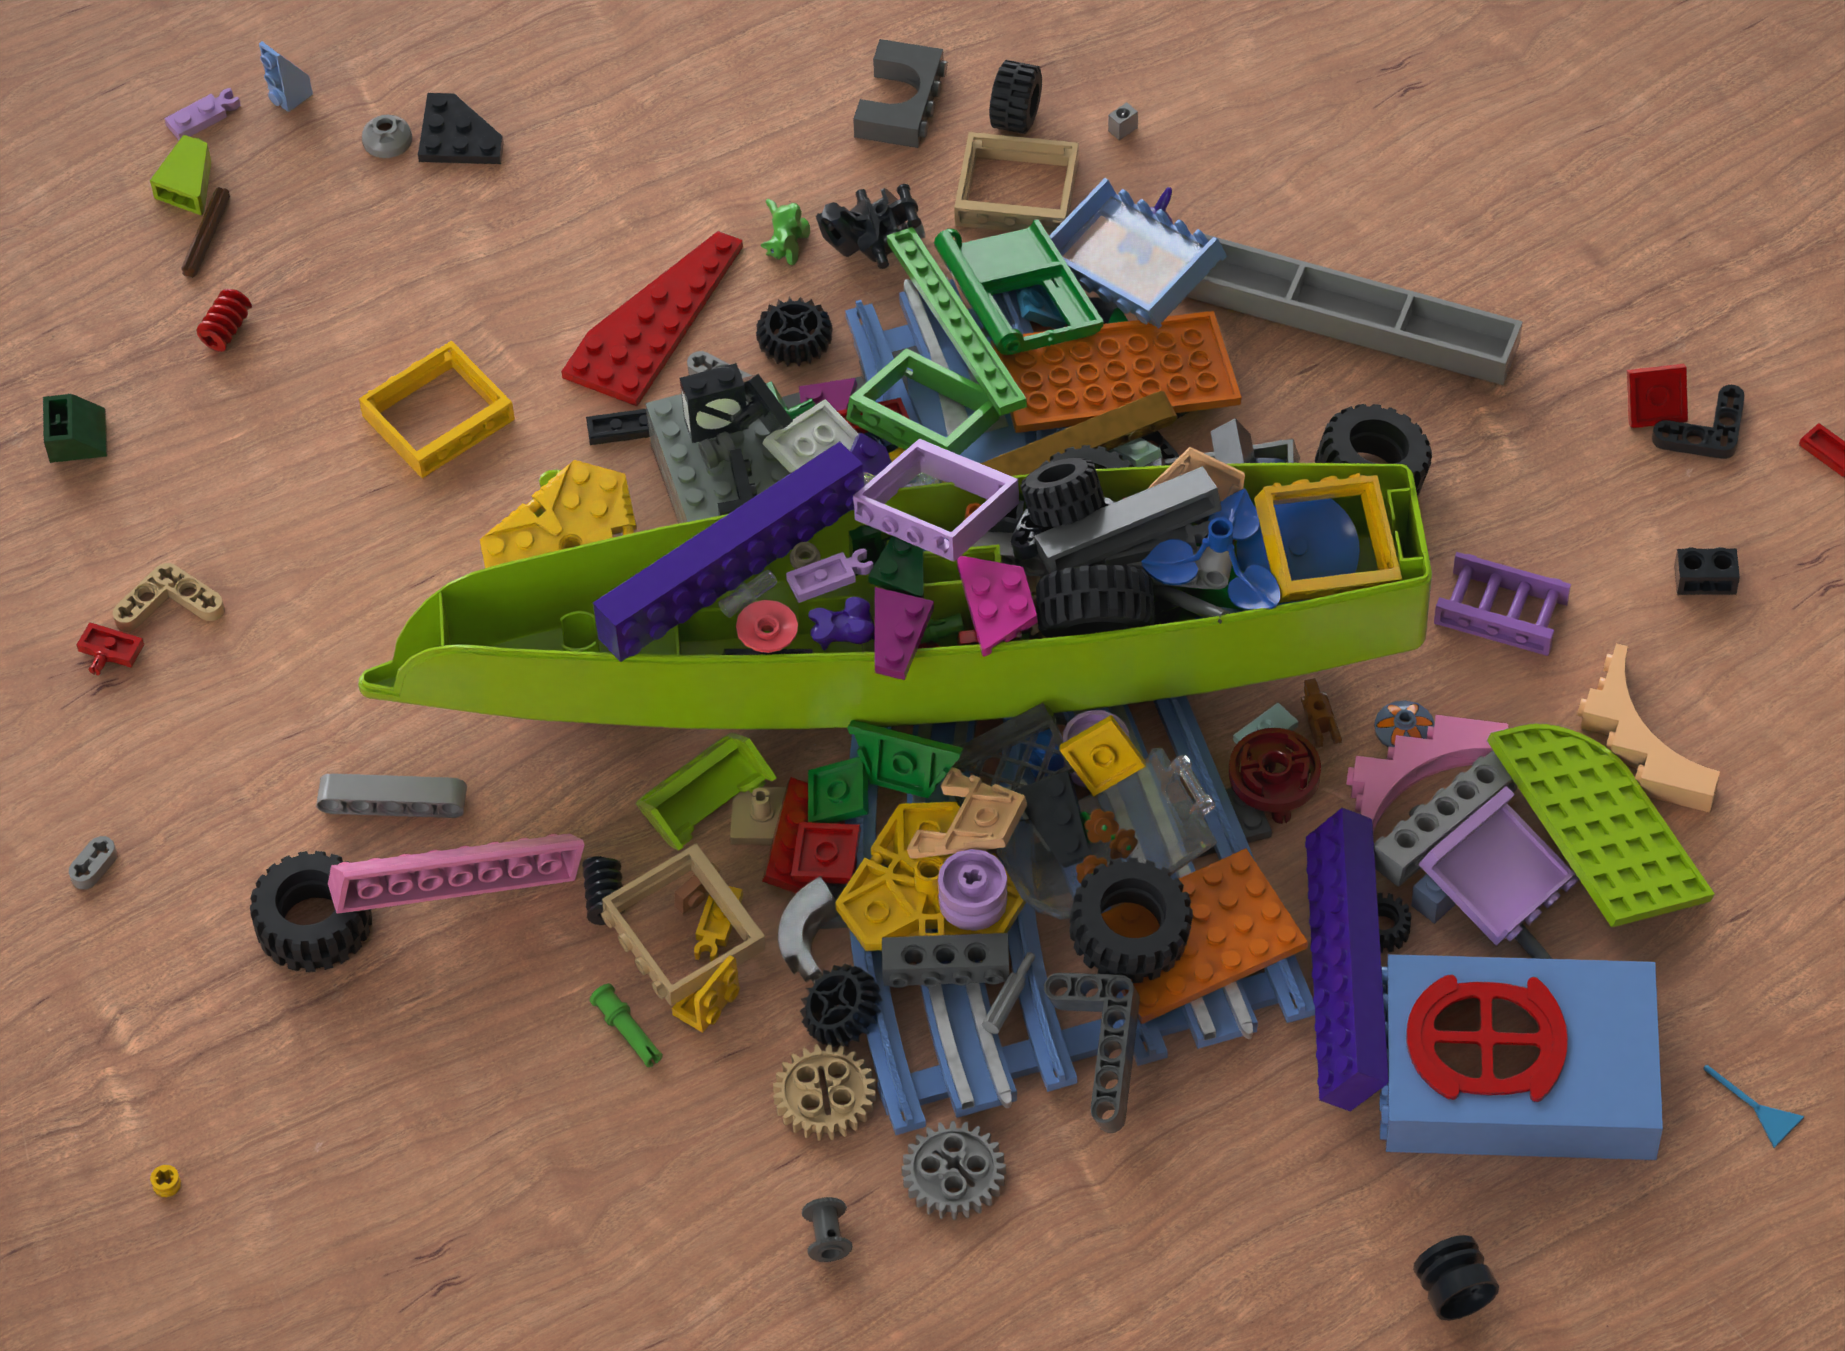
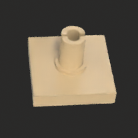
M786 787L756 788L752 793L749 790L746 792L741 791L733 797L731 844H772Z

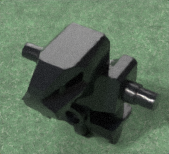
M901 184L897 187L896 191L901 198L899 200L886 188L881 189L883 197L874 203H871L865 189H859L855 192L857 205L850 211L835 202L826 204L823 212L816 215L823 238L843 256L849 257L860 250L870 260L877 262L880 269L887 268L889 266L887 255L893 252L887 243V235L907 229V225L909 228H917L921 225V219L918 218L917 214L918 204L911 196L910 186L908 184Z

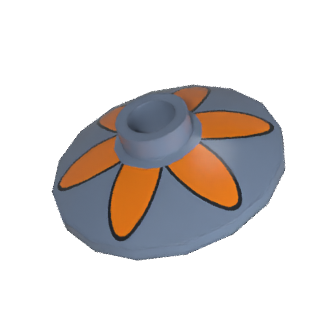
M1406 700L1395 701L1384 706L1378 712L1374 723L1376 736L1387 747H1395L1396 735L1427 739L1428 726L1434 727L1433 717L1426 708L1418 703Z

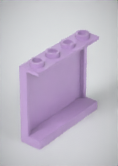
M1507 786L1430 850L1418 864L1496 946L1505 938L1509 942L1512 941L1523 930L1520 925L1524 921L1530 925L1542 913L1539 910L1542 905L1548 909L1560 898L1561 895L1558 893L1560 889L1567 892L1579 881L1575 872L1507 804L1515 795Z

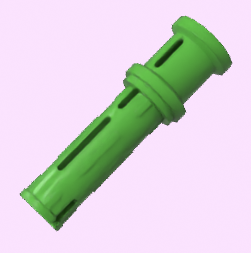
M604 984L597 988L590 996V1003L601 1010L605 1015L604 1020L608 1025L615 1026L643 1060L646 1067L654 1066L651 1061L652 1059L657 1064L662 1059L663 1054L631 1017L629 1005L621 1002L614 993L615 988L612 984Z

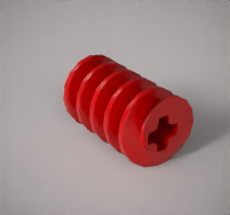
M223 289L220 291L218 298L215 299L212 307L209 308L196 329L199 339L210 349L216 352H224L227 348L226 344L232 341V336L236 335L238 331L237 328L241 327L243 319L247 318V310L252 308L250 300L243 293L235 289Z

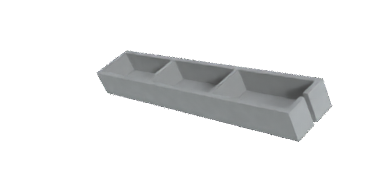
M1205 234L1209 242L1213 238V236ZM1218 238L1227 257L1223 261L1219 260L1216 266L1186 296L1198 301L1504 385L1519 347L1523 321ZM1183 261V264H1182V266H1181L1179 272H1180L1188 263H1186V262Z

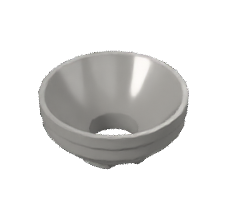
M395 115L377 116L370 120L362 131V143L365 150L379 158L396 157L405 152L412 142V132L408 123ZM382 123H390L393 125L392 128L387 131H381L378 129V126Z

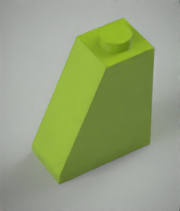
M187 135L181 137L150 179L155 199L201 216L203 215L211 168V157L206 142Z

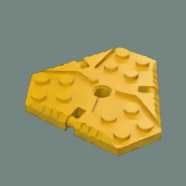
M573 460L554 478L549 480L546 485L542 486L539 491H536L529 503L526 505L522 503L507 518H504L500 524H497L480 539L485 568L613 538L614 534L623 533V535L635 533L634 530L637 529L626 475L614 470ZM541 508L544 513L537 517L534 513Z
M957 802L899 804L870 848L872 857L870 860L864 857L835 902L837 912L865 951L882 950L883 937L1008 933L1026 904V895L1006 868L1007 904L1004 914L998 922L990 927L972 931L960 929L950 924L942 915L939 906V871L946 859L953 854L909 858L907 848L917 830L948 832L960 809ZM926 929H938V932L926 933Z

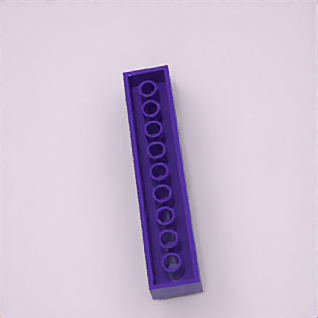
M839 441L593 602L598 639L622 662L629 656L638 654L643 647L652 641L662 638L667 631L679 623L688 621L693 614L702 608L712 605L717 598L726 592L735 590L752 575L762 572L767 565L776 559L785 557L795 545L809 541L814 534L826 526L833 525L840 517L854 510L853 495L864 487L863 463Z
M1342 807L1306 836L1305 847L1307 852L1306 872L1308 874L1310 950L1312 952L1313 1003L1315 1005L1319 1101L1352 1111L1389 1083L1373 824L1371 818Z

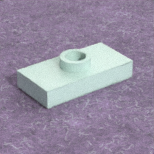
M1276 703L1235 733L1233 741L1237 744L1246 735L1264 728H1284L1293 731L1298 727V720L1281 704Z

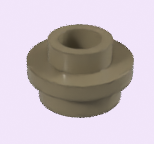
M809 542L798 543L790 553V563L795 569L821 560L819 550Z

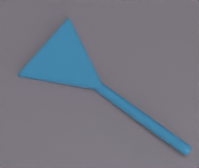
M1704 1066V1071L1753 1107L1773 1148L1804 1118V1116L1759 1105L1710 1066Z

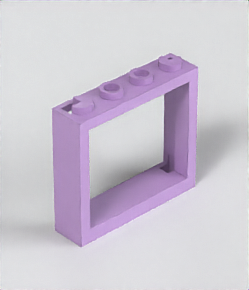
M918 439L853 495L855 520L954 562L1019 504L1018 479ZM920 472L944 482H952L958 488L987 499L952 532L885 505L898 492L899 488L907 485Z

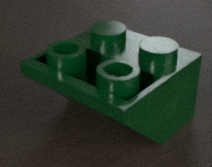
M74 394L43 397V436L49 462L107 457L106 409Z

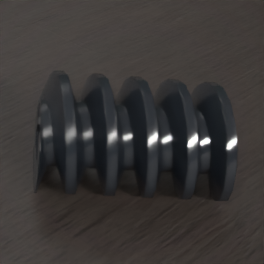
M594 856L585 859L582 864L584 868L583 877L585 879L586 916L588 921L593 924L606 925L601 916V913H603L602 899L623 887L622 882H620L623 878L620 872L622 865L616 859Z

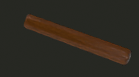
M218 187L213 193L181 267L184 276L193 278L197 275L229 201V190L226 188Z

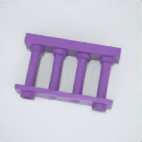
M1456 552L1453 574L1459 575L1450 600L1439 597L1435 607L1434 624L1549 656L1554 630L1547 627L1556 603L1567 606L1571 584L1560 579L1548 578L1477 558L1471 554ZM1470 579L1488 583L1479 608L1462 604ZM1499 587L1516 591L1507 616L1490 612ZM1528 595L1545 599L1536 624L1519 620Z

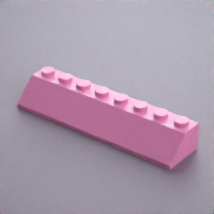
M570 833L562 835L551 834L540 838H521L517 841L492 842L487 845L473 847L462 846L457 849L443 851L432 850L428 853L413 855L402 854L398 857L383 859L372 858L368 861L354 863L342 862L338 865H331L328 887L336 913L339 914L575 881L584 842Z

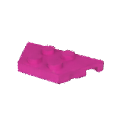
M960 556L957 559V567L983 657L991 654L992 648L1004 640L1007 643L1015 638L1020 631L1027 630L1037 623V613L1023 567Z

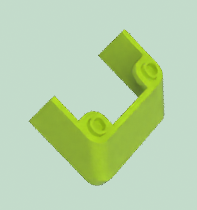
M729 733L643 795L636 802V805L666 843L679 851L683 848V845L693 838L691 835L694 831L693 826L739 792L749 790L752 793L754 789L762 788L766 784L765 779L773 781L777 777L750 738L736 733Z

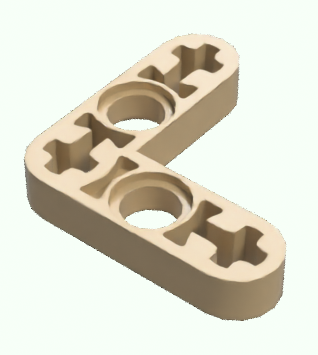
M163 563L157 566L115 606L112 614L115 624L120 630L131 631L147 619L168 597L206 621L219 619L224 613V605L221 596L176 565ZM185 588L196 589L192 596L181 595ZM147 592L155 594L154 598L150 601H141L139 599L142 594Z

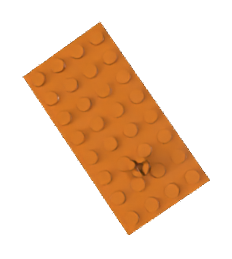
M1214 311L1167 316L1161 322L1162 326L1160 328L1150 323L1146 325L1140 320L1103 324L1101 330L1092 336L1012 355L1001 354L991 340V346L1026 397L1027 407L1010 413L1015 433L1074 426L1159 391L1165 392L1175 413L1241 405L1242 397ZM1042 332L1026 333L1022 335L1023 337Z

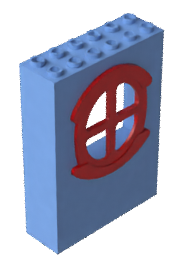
M1388 954L1387 967L1381 966L1389 1083L1381 1088L1379 1110L1381 1112L1380 1140H1386V1152L1635 1160L1657 1159L1663 1121L1655 962ZM1467 998H1477L1480 1001L1481 1029L1479 1031H1439L1435 1029L1434 1021L1448 1006ZM1494 999H1504L1522 1007L1536 1020L1539 1031L1537 1033H1504L1494 1031L1492 1027V1001ZM1465 1043L1479 1045L1481 1047V1077H1467L1449 1068L1436 1054L1435 1044ZM1495 1045H1533L1540 1049V1055L1537 1060L1525 1071L1505 1079H1497L1493 1074V1047Z

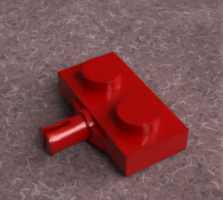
M89 622L76 646L78 652L95 657L89 667V671L94 675L96 673L98 676L101 674L106 662H114L132 668L144 647L143 638Z

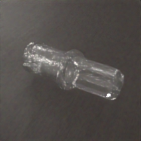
M766 570L749 583L739 584L740 588L720 600L718 604L723 613L728 618H731L745 606L757 602L756 598L774 587L777 579L770 570Z

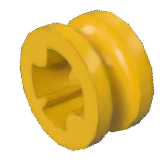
M161 1165L151 1173L150 1181L154 1192L158 1196L170 1197L179 1191L181 1180L175 1167ZM164 1178L167 1180L171 1178L172 1182L170 1184L166 1182L161 1184L160 1179Z

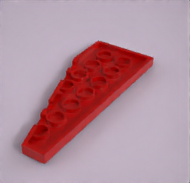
M720 231L710 236L590 329L562 369V378L638 406L742 250L743 240Z

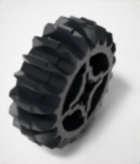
M790 296L788 301L784 303L778 299L777 306L769 304L767 311L761 313L760 320H758L756 325V339L759 343V348L761 352H765L768 359L774 358L776 364L784 361L787 367L791 363H796L800 367L802 362L806 361L811 364L812 358L820 359L822 352H827L832 341L833 328L829 315L823 311L821 304L814 306L812 299L805 303L802 297L798 301H793ZM814 328L815 332L810 335V331ZM779 329V333L774 335L775 330Z
M846 963L842 967L833 965L831 972L823 970V977L820 979L814 978V986L806 988L809 995L801 999L805 1005L800 1010L804 1017L802 1023L807 1028L809 1035L817 1039L821 1044H829L835 1048H838L840 1045L849 1047L851 1040L860 1042V1035L862 1033L869 1034L867 1027L870 1024H877L874 1015L881 1012L876 1005L883 1001L878 994L881 989L875 983L874 978L862 968L853 967Z

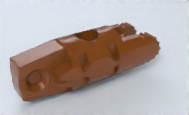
M1315 678L1304 680L1305 696L1301 697V702L1316 748L1323 747L1324 738L1322 733L1328 731L1334 744L1342 743L1327 693H1321Z

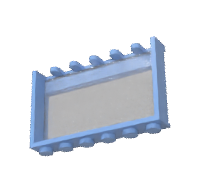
M1106 178L1049 235L1085 291L1097 293L1106 303L1113 302L1124 313L1128 314L1131 312L1142 323L1146 325L1150 323L1157 328L1162 326L1161 322L1216 266V263L1219 260L1223 261L1227 257L1218 238L1213 237L1208 242L1205 234L1199 229L1192 235L1186 224L1180 219L1173 225L1162 209L1153 214L1146 201L1140 199L1136 205L1130 194L1124 189L1117 195Z

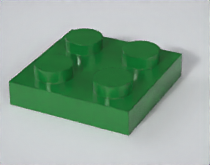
M859 757L808 770V822L836 823L869 814L868 777L865 772L866 767Z

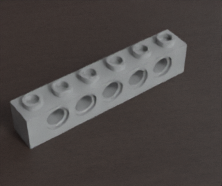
M1491 751L1485 757L1480 756L1466 773L1460 772L1450 786L1446 789H1439L1432 800L1426 805L1421 804L1418 806L1408 820H1401L1394 827L1392 833L1387 837H1380L1374 844L1375 869L1399 887L1421 869L1418 864L1430 850L1505 786L1512 792L1516 791L1517 785L1495 752Z

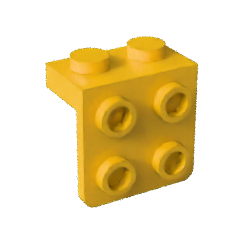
M729 955L701 989L673 1006L672 1015L702 1033L709 1025H714L718 1021L725 1005L728 1002H733L740 991L736 958Z

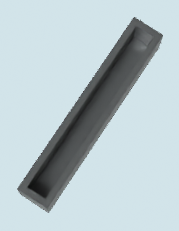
M1203 466L1100 508L1079 521L1057 526L1035 535L1039 558L1049 574L1054 571H1063L1066 568H1078L1093 564L1221 511L1218 488Z

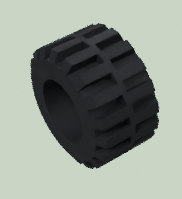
M1005 60L1000 66L993 84L989 107V118L993 128L1026 134L1030 130L1038 111L1042 90V74L1039 66Z
M1068 458L1043 465L1026 476L1020 485L1031 521L1035 525L1043 527L1062 526L1079 521L1099 509L1105 500L1095 465L1091 460L1085 458Z

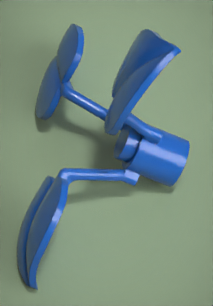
M1242 489L1220 502L1222 510L1209 515L1208 521L1211 522L1208 526V538L1202 540V545L1195 555H1193V549L1187 542L1180 539H1169L1159 543L1141 561L1143 569L1157 581L1168 585H1182L1192 581L1197 576L1198 567L1194 561L1201 558L1207 547H1210L1217 553L1228 551L1234 572L1238 576L1231 580L1228 585V595L1235 606L1247 611L1260 608L1273 609L1278 606L1280 601V588L1274 575L1268 569L1259 565H1251L1242 573L1234 552L1233 539L1238 541L1247 540L1254 536L1260 528L1256 507L1252 503L1246 489Z

